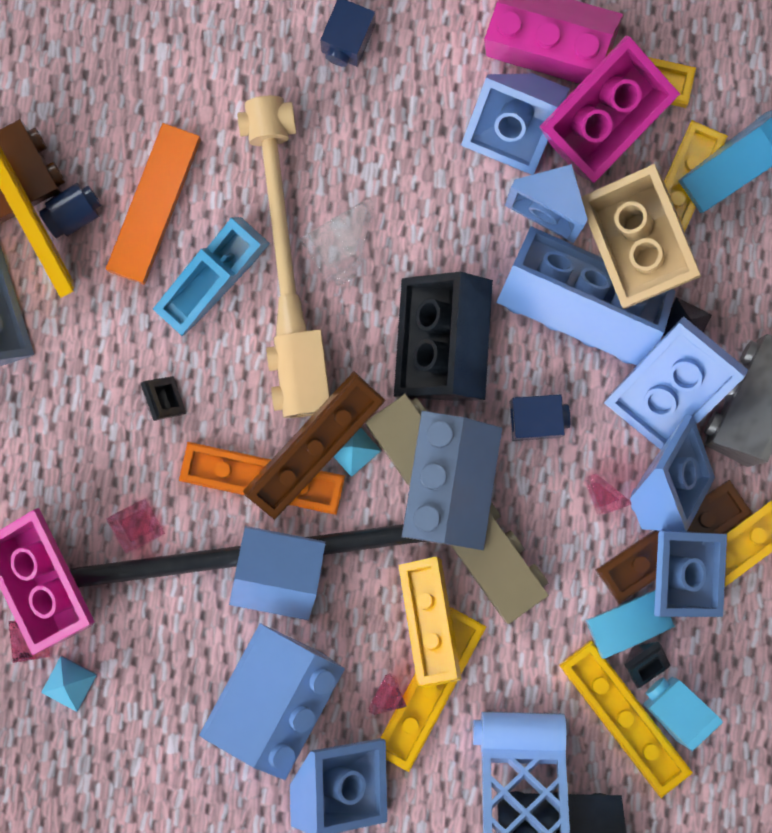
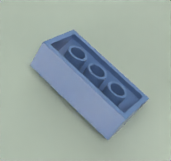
M531 226L496 303L507 307L508 310L515 314H522L534 319L551 330L560 331L574 337L586 346L596 347L614 355L624 363L637 366L661 340L676 291L671 289L623 309L601 257Z

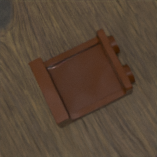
M21 119L0 129V146L33 207L61 193L60 185L66 182L55 162L47 164L41 152L46 150L47 146L35 127L29 130ZM0 189V224L15 217Z

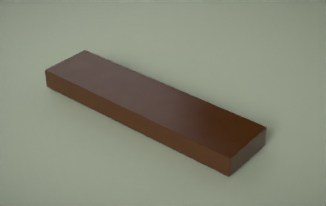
M353 371L243 490L244 495L275 520L386 400Z
M728 480L705 496L687 531L724 534L753 513L732 482ZM653 530L595 569L617 604L622 603L656 580L658 533L660 530Z

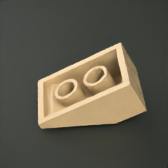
M655 164L581 197L588 224L623 309L701 277L675 207Z

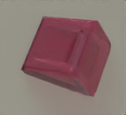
M593 474L585 477L586 480L584 482L597 514L604 515L631 505L630 500L599 475Z
M146 499L106 518L126 554H131L166 534Z

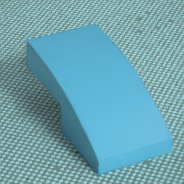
M655 590L585 620L602 659L622 652L675 627L671 617L654 616Z

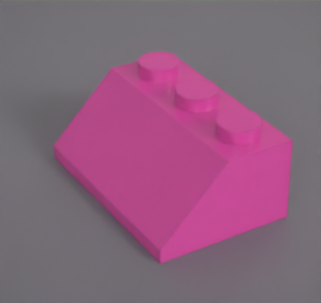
M498 0L484 38L486 56L580 84L612 51L623 14L576 0Z
M626 35L539 127L552 148L568 165L572 164L573 170L578 175L595 183L680 93L633 39Z
M40 509L32 510L0 530V589L32 655L59 644L91 627L95 621Z

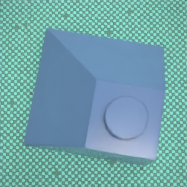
M534 73L488 74L461 146L533 175L548 142L539 126L566 99L570 88Z
M693 415L684 416L645 471L637 487L631 493V508L637 516L641 529L687 532L715 479Z
M379 738L310 751L290 783L291 826L305 833H340L386 823V740Z

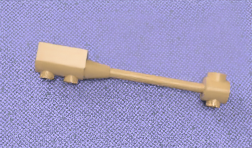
M259 96L245 102V112H238L237 118L240 136H249V143L251 145L262 146L280 288L274 346L266 347L269 371L278 370L279 386L271 387L274 411H283V418H300L312 416L330 397L321 329L307 331L301 307L302 304L299 295L296 294L278 152V144L288 141L289 135L296 134L293 103H284V99L280 96Z

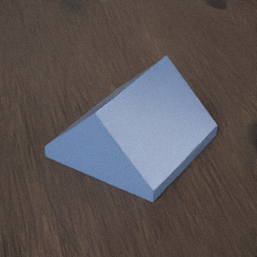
M572 164L515 179L505 203L506 207L573 244L588 220Z
M245 526L229 605L309 620L317 595L325 541Z
M659 531L654 616L723 617L727 534Z

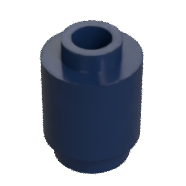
M75 183L45 202L46 207L39 211V215L49 231L57 239L63 234L68 237L100 217L96 209L102 205L89 185L82 189L78 183Z

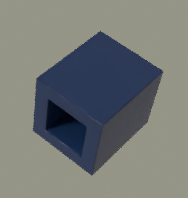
M337 0L320 39L321 51L326 54L325 58L341 67H347L348 63L358 67L376 25L375 11L348 0Z
M562 394L515 397L509 401L512 441L561 438L565 435L564 428H570V409L568 404H562Z

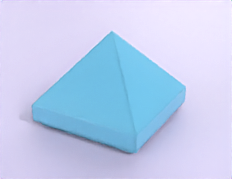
M360 428L337 452L334 458L352 477L380 453L381 450L364 430Z
M60 656L41 693L77 712L97 674Z

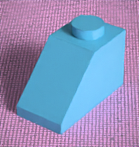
M663 677L656 681L646 692L649 698L643 703V706L678 743L691 751L697 748L723 723L718 715L677 678L671 677L667 681Z

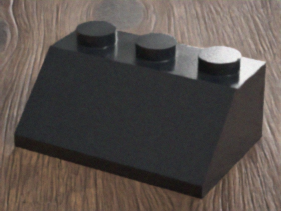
M461 271L402 278L394 397H401L406 394L408 398L450 401L486 399L493 280Z
M509 792L525 808L540 796V794ZM558 792L551 793L558 799ZM603 793L591 795L568 794L570 833H626L622 795H606ZM504 799L495 806L494 819L504 829L520 815ZM546 799L531 813L547 830L559 820V812ZM524 820L512 833L538 832Z

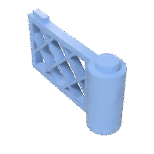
M481 712V720H473V745H480L482 755L483 833H492V828L497 833H512L524 820L538 833H556L559 829L560 833H570L565 714ZM491 763H508L518 775L508 785L503 787L491 776ZM538 764H556L557 779L547 789L530 774ZM523 779L540 794L527 808L521 805L509 793ZM491 787L498 793L493 799ZM557 787L558 799L551 794ZM502 799L507 801L520 814L506 829L492 817V809ZM545 799L559 812V820L549 830L531 814Z

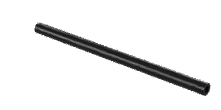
M403 524L305 537L325 541L323 555L427 542L401 537ZM241 546L71 568L70 572L78 588L237 567Z

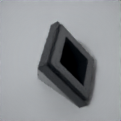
M676 297L672 304L663 336L683 316L704 332L712 314Z
M174 376L143 381L141 383L146 406L153 421L186 414Z
M659 642L632 647L624 664L637 689L671 666Z

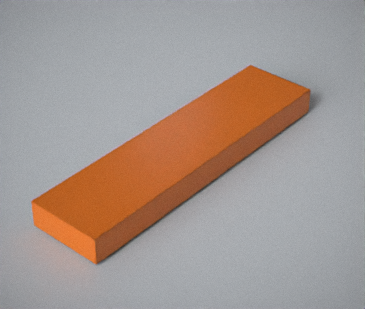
M162 123L106 266L108 272L145 285L201 142L200 136Z
M187 442L179 481L244 495L243 490L271 459ZM321 470L289 505L337 515L345 475Z

